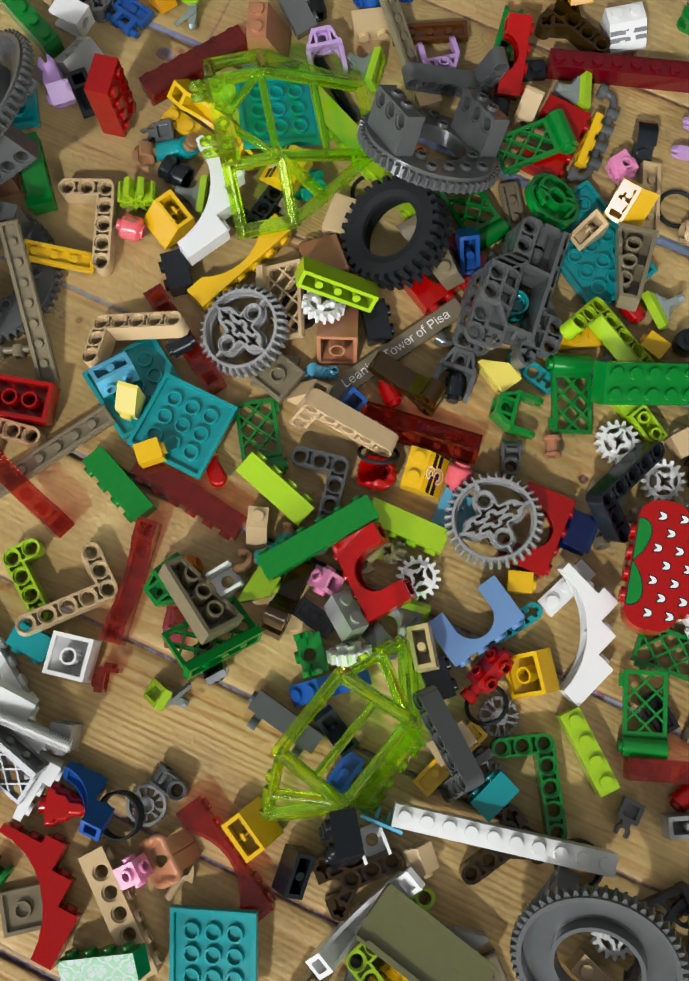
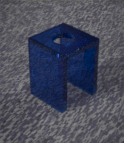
M575 510L573 511L572 519L568 518L566 523L568 527L564 538H560L558 545L564 550L578 556H583L584 553H589L599 527L593 516Z

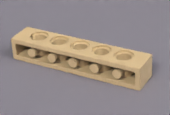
M105 843L78 858V861L116 946H122L132 941L135 944L145 943L151 971L139 980L143 981L159 972L163 962L162 956L158 950L155 951L152 934L149 929L145 928L142 922L144 917L141 910L136 908L134 904L132 889L121 890L112 871L118 867L115 861V851L112 846ZM100 865H105L108 868L107 875H103L100 872ZM109 885L116 887L117 895L109 893ZM119 906L126 909V916H121L118 913L117 908ZM128 927L136 931L135 937L127 934Z

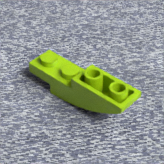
M610 405L623 421H626L628 427L633 426L632 431L638 432L637 436L642 441L661 442L668 436L646 405Z

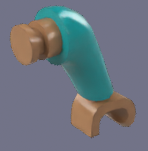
M189 133L183 137L156 142L155 147L149 141L139 140V145L132 151V158L138 167L153 166L155 162L154 157H156L157 161H162L169 154L177 159H190L199 152L196 138L199 136L196 133Z
M284 522L282 524V534H279L276 541L267 547L272 549L278 545L276 542L286 536L288 538L295 536L297 525L293 522ZM267 547L254 551V554L247 549H237V555L240 558H247V560L243 564L236 563L232 570L237 575L244 577L252 575L256 571L257 565L259 566L256 557L259 556L258 552Z

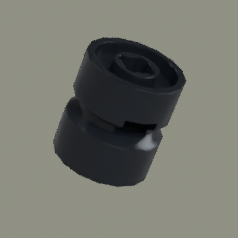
M170 154L162 160L158 169V176L166 182L171 181L173 186L183 188L190 186L195 175L194 168L186 163H181V160Z

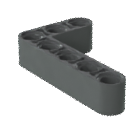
M497 46L487 53L474 71L416 62L405 64L401 70L405 88L409 91L461 98L463 89H477L488 95L508 71L509 63L505 48Z
M303 446L295 447L291 452L292 463L295 467L328 475L317 518L323 515L328 517L333 513L332 510H326L324 505L327 502H333L336 507L340 506L349 473V461L340 455ZM299 453H303L306 456L303 461H297L295 457ZM322 458L326 463L323 466H317L315 461ZM338 463H343L346 466L343 471H337L334 467ZM337 482L341 487L339 490L333 491L329 488L330 484ZM329 548L317 554L316 556H324L325 554H327Z
M430 685L414 692L412 699L452 776L440 785V793L447 803H451L481 786L485 779L439 690L435 685Z

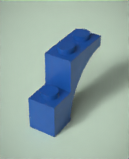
M362 664L354 668L289 686V691L294 707H298L371 685L372 682L367 665Z
M69 760L65 766L63 779L73 785L79 792L85 811L78 832L99 841L112 821L115 810L108 803L99 801L106 790L108 778L104 777L101 773L85 768L80 763Z

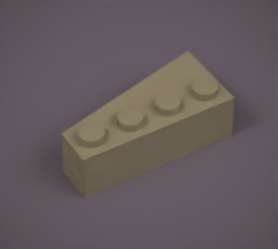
M416 215L395 226L407 242L411 240L415 232ZM450 245L449 248L443 247L442 250L446 255L444 259L438 257L437 261L440 265L437 268L432 265L430 268L447 291L465 282Z

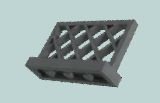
M0 725V771H3L5 779L2 780L0 778V790L19 806L30 792L40 774L47 769L50 763L11 729ZM6 757L10 761H12L14 765H8ZM9 770L16 771L18 780L11 779ZM23 772L31 779H24ZM13 785H19L20 795L14 791Z

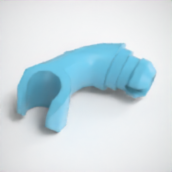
M310 363L304 368L308 379H334L338 376L339 368L336 365L325 367L317 365V363Z

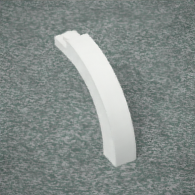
M411 866L403 872L399 871L367 896L312 952L305 963L319 980L334 972L344 957L359 942L353 937L354 933L388 883L394 885L409 898L423 889L425 883Z

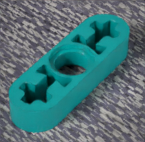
M512 352L509 354L507 358V363H510V357ZM533 361L524 370H519L521 377L545 395L551 394V387L548 389L544 387L546 383L551 382L550 373ZM535 368L538 376L530 377L527 374V369ZM541 375H543L544 377H543L542 380L538 383L537 381L539 380V378L541 377Z
M530 602L519 608L523 614L529 612V606L536 608V617L531 615L525 618L528 621L526 624L525 620L522 619L523 625L514 631L512 628L508 629L511 632L509 635L506 631L504 632L507 635L498 643L493 640L492 643H502L540 619L543 613L542 607L536 602Z

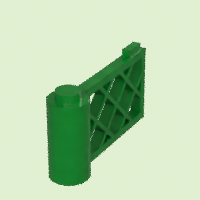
M556 109L543 119L505 133L502 141L509 143L506 151L499 149L496 157L501 162L503 174L508 173L511 176L520 172V168L558 153L572 154L578 146V141L564 111ZM543 126L545 132L541 136L533 133L534 129ZM522 134L527 136V138L522 143L515 140L516 136ZM530 138L540 140L537 148L527 145ZM543 142L549 143L553 147V149L548 151L540 148ZM512 145L522 148L519 155L509 152ZM525 149L535 152L531 158L522 157ZM506 156L516 159L515 163L506 167L504 163Z
M437 191L446 203L447 209L459 228H466L464 225L465 219L476 222L475 228L480 234V251L504 239L507 232L511 230L509 221L500 218L484 191L472 192V194L481 197V205L470 202L472 194H469L468 201L457 199V194L453 198L446 196L444 192ZM455 203L466 206L464 214L455 211ZM468 206L480 209L478 217L467 215ZM481 211H488L493 217L489 220L480 218Z
M555 353L546 358L545 367L549 370L551 379V417H548V430H551V434H592L591 373L594 360L591 354ZM557 378H563L568 383L563 390L557 386ZM577 379H585V388L582 391L574 384ZM569 387L578 394L572 401L565 394ZM560 397L568 403L563 411L557 406V400ZM580 397L585 401L586 405L582 411L574 404ZM570 407L578 413L573 421L565 414ZM561 416L569 424L565 429L557 428V420ZM580 417L586 422V430H580L575 425V422Z
M272 397L234 403L238 409L248 407L252 410L247 419L240 415L239 410L236 413L242 461L247 456L245 448L251 443L258 448L257 451L264 452L263 454L268 458L266 461L271 466L275 464L283 471V474H286L285 470H288L289 466L287 457L283 458L277 421V413H280L279 403L274 401ZM271 403V410L267 415L259 411L262 405ZM255 413L264 418L258 427L250 422ZM267 421L274 425V429L270 434L261 429ZM247 424L255 429L250 437L242 433ZM258 432L267 437L261 446L252 440ZM269 440L277 444L276 451L269 452L264 449Z
M667 629L664 632L666 633L665 635L658 634V638L648 642L644 634H638L630 658L631 661H634L633 666L644 670L650 667L658 671H668L669 675L689 682V677L681 674L678 665L688 661L689 663V655L684 645L689 644V639L686 635ZM672 635L676 638L679 645L668 649L663 638ZM660 640L665 652L655 656L650 644ZM647 646L652 656L647 660L637 658L639 649ZM681 647L686 659L676 663L670 652ZM667 653L673 665L664 668L660 666L657 657Z
M623 669V673H619L618 686H623L622 735L621 738H617V752H621V756L667 759L669 751L667 739L668 671ZM628 674H637L643 681L633 689L628 683ZM654 675L662 676V685L657 690L648 682ZM645 683L654 692L646 700L636 692ZM633 694L643 702L634 711L628 706V699ZM657 695L662 700V707L655 712L647 703ZM646 705L653 715L643 722L636 713ZM632 716H635L642 723L636 730H627V721ZM657 717L662 722V732H653L647 724Z

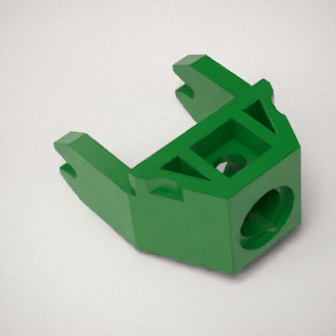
M522 390L502 392L494 397L488 417L505 433L523 439L531 440L534 438L535 432L514 425L518 404L522 402L540 407V405H543L544 400Z
M178 552L171 555L152 570L150 578L143 588L156 607L160 608L176 604L158 576V573L163 563L180 556ZM162 589V595L158 596V591Z
M306 631L293 635L298 650L294 652L297 664L302 666L303 678L329 671L320 631ZM309 648L314 649L316 652V657L312 661H308L304 657L305 651Z

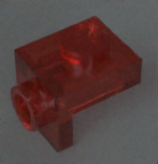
M105 662V666H98L97 673L92 678L93 692L107 693L110 672L123 673V669L117 668L118 664Z

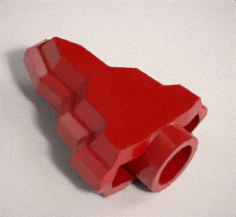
M53 782L51 787L48 788L47 794L41 795L38 804L39 813H44L45 827H56L59 822H68L72 816L81 817L85 813L82 798L75 796L72 790L63 788L62 783Z

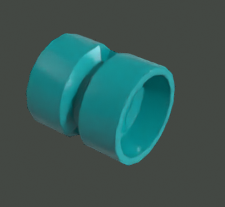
M521 290L517 291L508 319L510 324L520 321L529 306V298Z

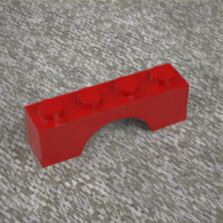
M509 12L505 18L502 38L513 48L514 63L512 68L496 84L493 97L503 96L509 100L516 101L520 95H523L525 84L522 83V80L528 68V63H525L531 49V43H528L529 35H532L534 23H531L532 15Z

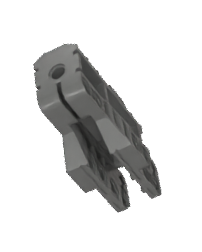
M531 216L526 217L508 231L500 255L492 258L485 264V267L469 276L461 300V312L452 336L453 345L473 352L478 357L500 347L502 343L511 345L510 363L512 367L518 370L530 366L536 357L543 359L555 354L559 350L563 336L560 332V326L564 322L557 317L551 298L570 241V234L565 231L560 232L559 228L548 223L543 224L541 220ZM523 284L532 289L529 296V306L523 314L520 327L508 323V319L519 285ZM465 315H469L465 323L464 317ZM459 334H464L467 340L466 344H461L458 341Z

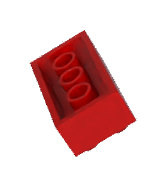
M95 53L84 91L103 133L126 137L127 131L131 129V117L136 112L137 105L133 99L132 91H130L128 80L124 75V69L121 67L118 58Z
M0 374V417L19 423L52 428L61 390L51 382Z

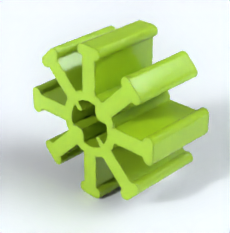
M130 176L124 177V182H118L117 202H120V207L123 209L131 206L132 212H138V207L148 212L153 201L158 198L156 182L151 180L144 183L145 177L138 176L136 182Z

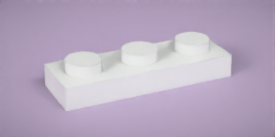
M582 559L575 564L580 570L579 574L584 579L591 580L596 575ZM562 576L536 603L542 607L549 617H552L574 595Z

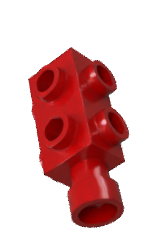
M493 645L466 676L472 683L468 688H464L460 695L469 704L473 705L478 700L477 696L481 692L487 694L489 691L494 690L504 674L510 673L512 665L515 663L511 659L513 655L504 647L499 649Z

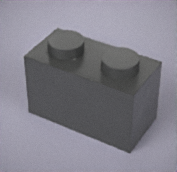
M279 0V5L297 40L310 34L311 28L318 27L317 22H319L316 12L310 10L308 6L310 4L309 0Z

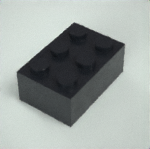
M356 807L328 812L321 823V827H319L320 840L325 842V850H323L324 863L329 864V869L355 865L365 855Z

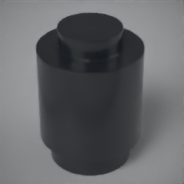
M189 331L182 338L166 340L167 345H165V348L170 357L174 355L175 358H178L193 350V347L197 344Z
M450 372L448 377H446L445 386L447 389L444 399L448 403L456 404L458 401L463 400L466 380L462 373Z

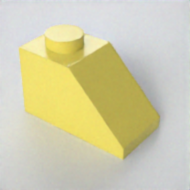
M483 359L477 362L476 369L497 395L512 390L522 380L520 371L512 367L510 363Z
M118 380L115 410L125 420L131 421L132 418L139 420L147 397L139 386Z

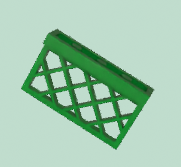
M235 596L227 600L235 606L237 613L240 612L244 616L241 622H245L249 628L244 631L239 629L229 631L232 634L228 640L216 638L210 641L213 642L211 649L199 648V640L197 647L184 645L186 636L197 639L193 632L188 631L189 624L187 621L161 633V637L184 670L183 675L187 681L260 641L263 630L259 625L256 626ZM173 634L184 635L181 644L172 642L169 636ZM182 650L195 652L194 658L185 662L181 656Z

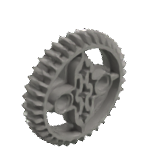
M243 283V286L236 284L235 288L229 287V292L222 290L223 295H216L217 300L211 301V307H206L208 313L202 314L205 320L200 322L203 328L199 329V332L203 335L199 339L202 341L200 346L204 349L202 353L207 356L206 359L212 367L227 376L244 378V376L251 377L252 374L258 375L259 370L265 372V366L272 367L270 362L272 360L274 362L277 361L275 357L277 354L282 355L279 350L281 347L285 348L283 341L288 340V337L284 334L290 331L285 327L289 324L288 320H286L288 315L284 312L285 307L274 293H271L267 288L265 289L255 284H250V286ZM244 298H258L261 300L259 303L248 304L242 312L235 307H229L231 304ZM269 309H271L274 318V330L270 343L268 337L261 331L269 321ZM219 321L225 332L218 340L219 351L217 352L214 337L216 325ZM245 349L252 355H259L256 359L245 364L235 365L226 362L228 358L239 357Z
M486 472V478H483L480 473L478 474L477 481L473 476L470 477L471 484L465 480L463 482L464 489L461 486L457 487L460 494L452 493V497L455 500H448V504L453 507L445 508V511L450 514L444 515V520L450 522L445 523L444 527L451 528L446 531V536H453L449 539L450 544L457 543L454 545L453 550L456 551L461 548L459 556L462 557L466 553L465 561L469 562L473 558V566H476L478 561H480L482 569L485 568V563H489V570H493V564H497L498 570H501V563H505L506 568H510L509 561L512 560L514 565L518 564L517 557L524 561L525 556L523 553L530 556L532 552L528 547L536 549L537 545L532 541L540 542L541 538L536 534L543 533V529L538 528V526H544V521L538 519L543 518L544 513L537 512L542 509V505H535L539 498H531L535 493L534 490L527 493L528 484L521 487V479L515 483V476L512 475L510 480L506 479V473H503L502 478L498 477V472L494 473V477H490V472ZM488 485L507 487L518 493L525 502L509 499L499 503L493 492L482 490L481 487ZM472 491H475L476 493L472 497V507L476 515L464 522L462 532L459 533L457 527L459 507L463 500ZM481 498H487L490 504L488 506H481L478 501ZM509 508L517 509L516 515L509 513ZM528 508L531 516L530 532L524 543L513 551L512 548L516 544V535L511 526L523 520L525 509ZM490 517L498 518L497 524L490 522ZM504 522H506V528L502 527ZM471 526L479 527L477 534L474 531L470 532ZM502 534L507 535L509 542L506 544L500 543L497 539L498 536ZM465 538L470 542H479L489 538L496 550L507 552V555L492 557L479 554L468 547L463 539Z

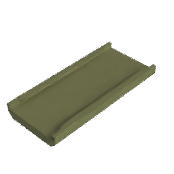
M391 883L384 887L353 936L409 981H490L495 971H499L496 966Z

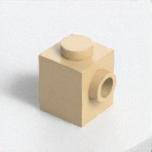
M431 841L415 843L402 851L407 868L411 866L421 879L431 877L433 875L432 872L440 867Z

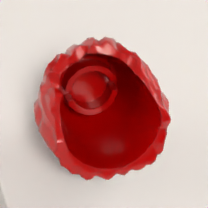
M365 455V457L374 460H389L383 456ZM361 459L358 464L357 483L369 490L383 492L392 486L397 479L398 473L394 463L376 465Z

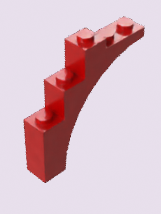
M13 820L12 822L3 823L0 833L11 839L25 853L32 864L40 884L43 902L39 939L30 960L51 970L57 965V961L61 958L83 915L78 912L79 908L71 903L64 904L77 878L72 876V871L64 867L58 869L71 843L66 841V836L58 832L47 834L43 840L42 834L33 830L28 832L23 829V824Z

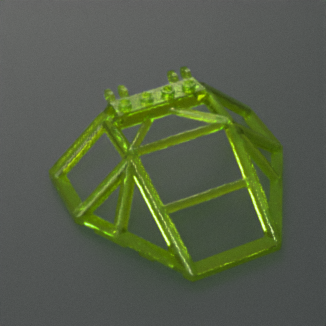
M258 48L203 59L204 80L198 79L189 83L190 91L195 92L191 95L192 102L202 103L209 101L215 136L209 135L199 139L202 147H210L202 151V157L205 159L220 157L238 240L298 228L303 220L309 215L312 216L333 198L338 190L347 186L359 172L373 161L372 158L368 157L369 154L364 153L365 149L330 147L317 87L346 90L350 93L355 92L362 119L365 113L371 111L365 81ZM256 62V66L222 73L216 72L217 69ZM266 78L309 85L322 148L280 149ZM246 81L230 103L227 85ZM257 81L271 146L235 125L233 120V113ZM237 136L263 152L241 157ZM351 161L352 164L323 188L298 162ZM277 163L287 216L247 223L236 171ZM292 175L314 195L299 210L297 208Z
M399 634L396 636L395 642L388 640L373 648V654L369 655L366 652L358 656L357 662L347 668L343 666L336 668L271 750V756L274 758L272 769L270 768L267 771L265 779L269 785L266 784L264 786L260 803L264 808H261L258 813L264 820L285 822L326 816L330 811L356 807V811L358 809H372L376 811L381 799L385 800L387 796L383 791L385 789L388 791L395 782L393 778L398 771L402 773L409 764L408 758L412 756L416 759L421 747L425 748L426 743L422 741L421 717L412 699V694L419 691L418 672L414 669L410 644L405 637ZM394 652L398 653V677L389 658V655ZM379 662L393 700L363 681L356 674ZM342 684L369 702L314 771L289 749L339 685ZM378 707L399 720L400 724L345 795H342L322 777ZM284 766L317 793L280 789L279 785ZM276 800L298 803L282 807H275Z

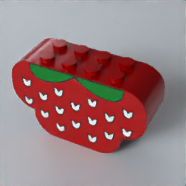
M666 500L651 501L641 509L635 523H632L628 540L632 541L631 544H628V548H626L624 559L628 561V565L624 566L621 581H625V583L619 589L617 602H621L620 615L627 628L640 634L658 635L670 628L677 619H689V511L683 505Z

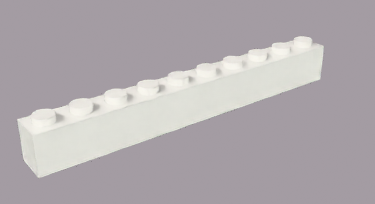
M394 801L390 821L392 827L615 878L619 855L612 850L401 801Z

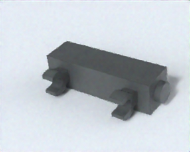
M260 690L259 693L255 691L248 700L250 703L248 709L255 714L246 726L251 730H255L263 719L297 743L289 754V757L294 761L297 760L303 749L311 754L324 736L322 732L263 690Z

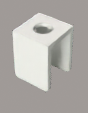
M54 0L48 9L49 13L58 17L55 26L75 37H85L95 22L89 5L79 0Z
M229 560L205 574L206 578L211 580L223 599L229 598L246 586L240 575H237L232 570L234 565ZM226 576H230L234 580V584L230 588H225L222 585V579Z
M371 823L360 828L365 853L362 859L365 865L368 864V857L387 850L389 855L392 854L382 826ZM369 833H375L378 836V843L374 846H369L365 841Z

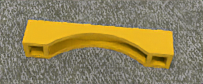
M190 79L174 80L167 97L181 110L195 116L213 129L227 144L233 159L246 171L260 169L269 152L264 148L243 149L241 127Z
M276 214L272 215L260 226L259 236L254 248L239 265L223 274L201 277L187 289L189 297L206 314L208 312L206 307L212 306L211 301L217 300L216 295L222 296V290L229 292V287L235 288L236 284L242 285L245 283L248 276L256 272L257 265L263 264L267 259H272L282 246H287L292 238L291 229Z

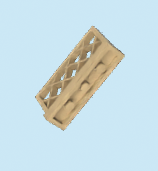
M301 258L267 267L263 264L256 266V286L259 285L265 289L267 288L271 293H274L278 287L282 291L278 296L280 301L286 295L291 298L284 310L291 317L289 324L285 327L290 329L296 322L298 324V332L292 334L288 332L287 335L285 333L284 335L288 337V340L305 337L304 314L301 308L304 289L297 287L293 297L288 293L292 286L296 284L295 274L291 277L288 272L292 267H298ZM280 270L282 273L274 281L273 271ZM287 276L290 281L283 289L280 283ZM256 298V303H259L261 300ZM296 303L298 310L294 315H291L288 311ZM271 309L268 310L269 321L261 330L268 337L269 343L274 330V318Z

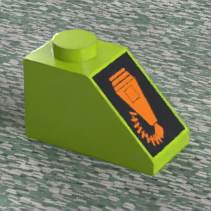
M259 565L237 600L241 603L270 598L273 594L276 595L283 579L278 577L269 582Z

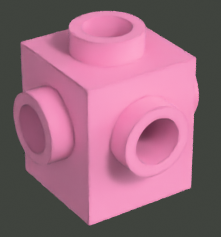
M624 149L609 159L605 170L608 172L609 178L619 186L624 176L634 179L639 166L636 159L631 157L628 151Z
M316 564L307 583L314 587L313 592L324 596L325 593L331 596L339 592L345 579L336 574L337 570L329 565L321 567Z
M144 852L136 856L134 853L122 859L123 863L112 870L122 891L132 886H135V888L141 887L148 882L146 878L154 872Z

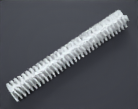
M0 710V725L27 735L30 738H35V740H40V742L53 746L56 749L58 748L61 751L63 750L66 753L70 751L72 747V741L69 742L70 739L67 741L68 738L64 740L65 737L62 739L60 735L58 737L57 734L54 736L55 732L52 735V731L49 734L50 730L48 732L47 729L45 731L44 729L41 730L42 727L40 729V726L36 728L37 725L34 727L35 724L32 725L31 723L29 725V722L26 724L27 721L23 723L24 720L21 722L22 719L19 720V717L16 720L17 716L14 718L13 715L11 718V715L8 716L9 713L6 715L7 712L3 714L4 711L1 713L2 710Z

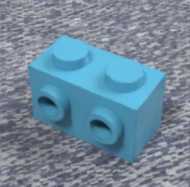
M125 351L88 369L103 398L116 392L118 380L133 384L140 379Z

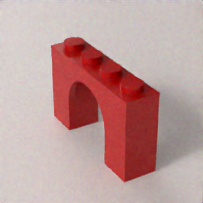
M550 94L541 109L538 120L545 118L553 110L562 109L578 141V146L576 147L578 149L583 140L581 138L582 133L585 134L590 128L591 123L589 120L592 114ZM528 142L527 145H530V146H533V147H536V148H537V146H535V145H533V144H531V143ZM521 147L518 149L516 155H519L522 149ZM525 149L522 157L531 158L535 152ZM558 153L520 168V170L532 176L548 173L561 179L565 172V169H563L564 165L570 164L574 154Z
M454 232L452 234V237H447V239L450 242V247L458 263L455 249ZM480 252L481 268H483L488 261ZM423 274L421 275L423 278L422 282L418 283L413 280L414 286L409 288L404 284V290L424 315L432 314L441 307L442 303L445 301L449 302L456 297L459 291H465L470 275H464L465 282L447 291L442 284L430 281Z
M529 481L527 483L529 488L526 492L534 490L535 493L531 498H539L535 505H542V509L537 512L544 513V517L549 524V537L543 546L536 547V549L528 547L532 553L530 556L523 553L525 556L524 561L517 557V565H514L512 560L509 562L510 566L521 571L534 572V576L541 579L545 575L548 576L551 571L552 564H550V561L559 552L560 545H558V542L567 533L568 527L566 523L568 518L572 519L576 508L573 506L576 501ZM520 497V500H519V501L525 502V501L523 500V498ZM505 537L501 543L506 544L509 542V539ZM516 542L512 550L515 551L522 544ZM497 551L495 557L507 555V552Z
M377 522L368 524L331 546L334 551L333 557L341 565L342 575L352 588L351 594L359 602L360 610L368 622L377 621L418 598L409 579H400L379 591L372 589L365 582L362 575V566L365 558L372 551L390 542L381 523Z

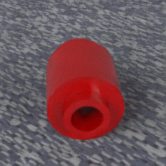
M639 303L636 312L620 308L618 311L630 324L634 322L639 324L646 317L644 313L647 310Z
M382 380L377 383L379 386L378 391L385 406L394 408L402 403L401 400L404 398L402 393Z
M689 780L682 782L668 795L670 798L669 804L677 812L681 810L685 813L689 809Z

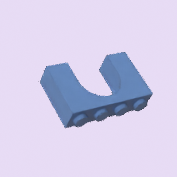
M495 575L477 587L491 607L494 615L492 628L486 635L477 639L461 636L443 612L428 622L432 627L434 638L455 667L460 665L463 668L472 661L470 657L477 652L478 655H481L489 649L487 644L493 640L498 643L507 636L504 632L512 628L514 631L524 624L522 621L525 618L524 614Z

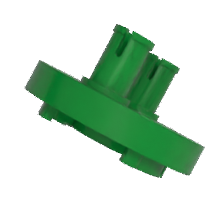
M540 173L528 182L524 191L527 206L532 214L541 220L543 224L548 223L556 228L565 229L578 218L579 203L577 197L563 180L552 174Z

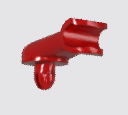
M215 452L206 471L211 485L218 488L226 484L228 477Z

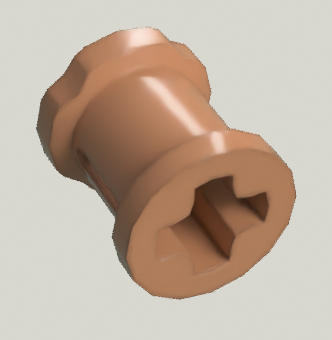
M545 435L542 437V441L545 442L543 458L555 459L562 457V453L559 452L560 435Z

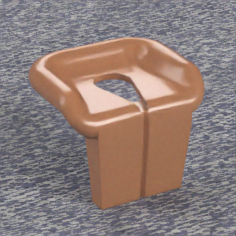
M189 827L170 836L162 833L153 834L142 839L137 848L138 855L144 852L154 872L148 877L151 883L158 889H166L177 884L182 879L183 870L202 855ZM157 855L167 856L168 861L163 867L158 864L156 860Z

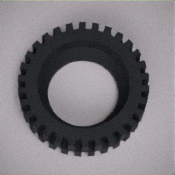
M386 175L382 177L383 183L377 179L373 181V188L366 186L364 188L366 194L362 196L359 193L356 196L359 200L358 203L354 204L352 202L349 206L353 211L352 213L346 212L345 218L348 220V223H342L341 228L346 233H341L340 239L344 241L341 244V249L345 251L343 254L345 259L348 260V265L360 276L377 283L379 288L394 290L395 287L398 290L404 289V284L409 288L414 286L413 280L418 283L422 282L423 278L421 275L424 273L429 277L433 273L430 270L432 265L436 268L440 265L437 259L438 257L444 259L446 253L442 249L443 247L449 248L450 245L446 237H452V231L448 228L452 226V220L449 218L451 214L446 208V203L435 191L428 188L425 189L422 186H416L404 179H400L396 175H392V179ZM403 203H410L416 212L417 222L415 232L408 244L399 252L389 256H377L371 253V236L380 218L393 207Z

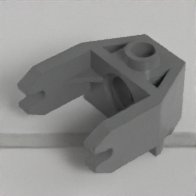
M453 347L437 364L433 378L438 380L440 374L445 370L462 373L467 380V387L462 402L467 404L477 374L475 356L473 352Z

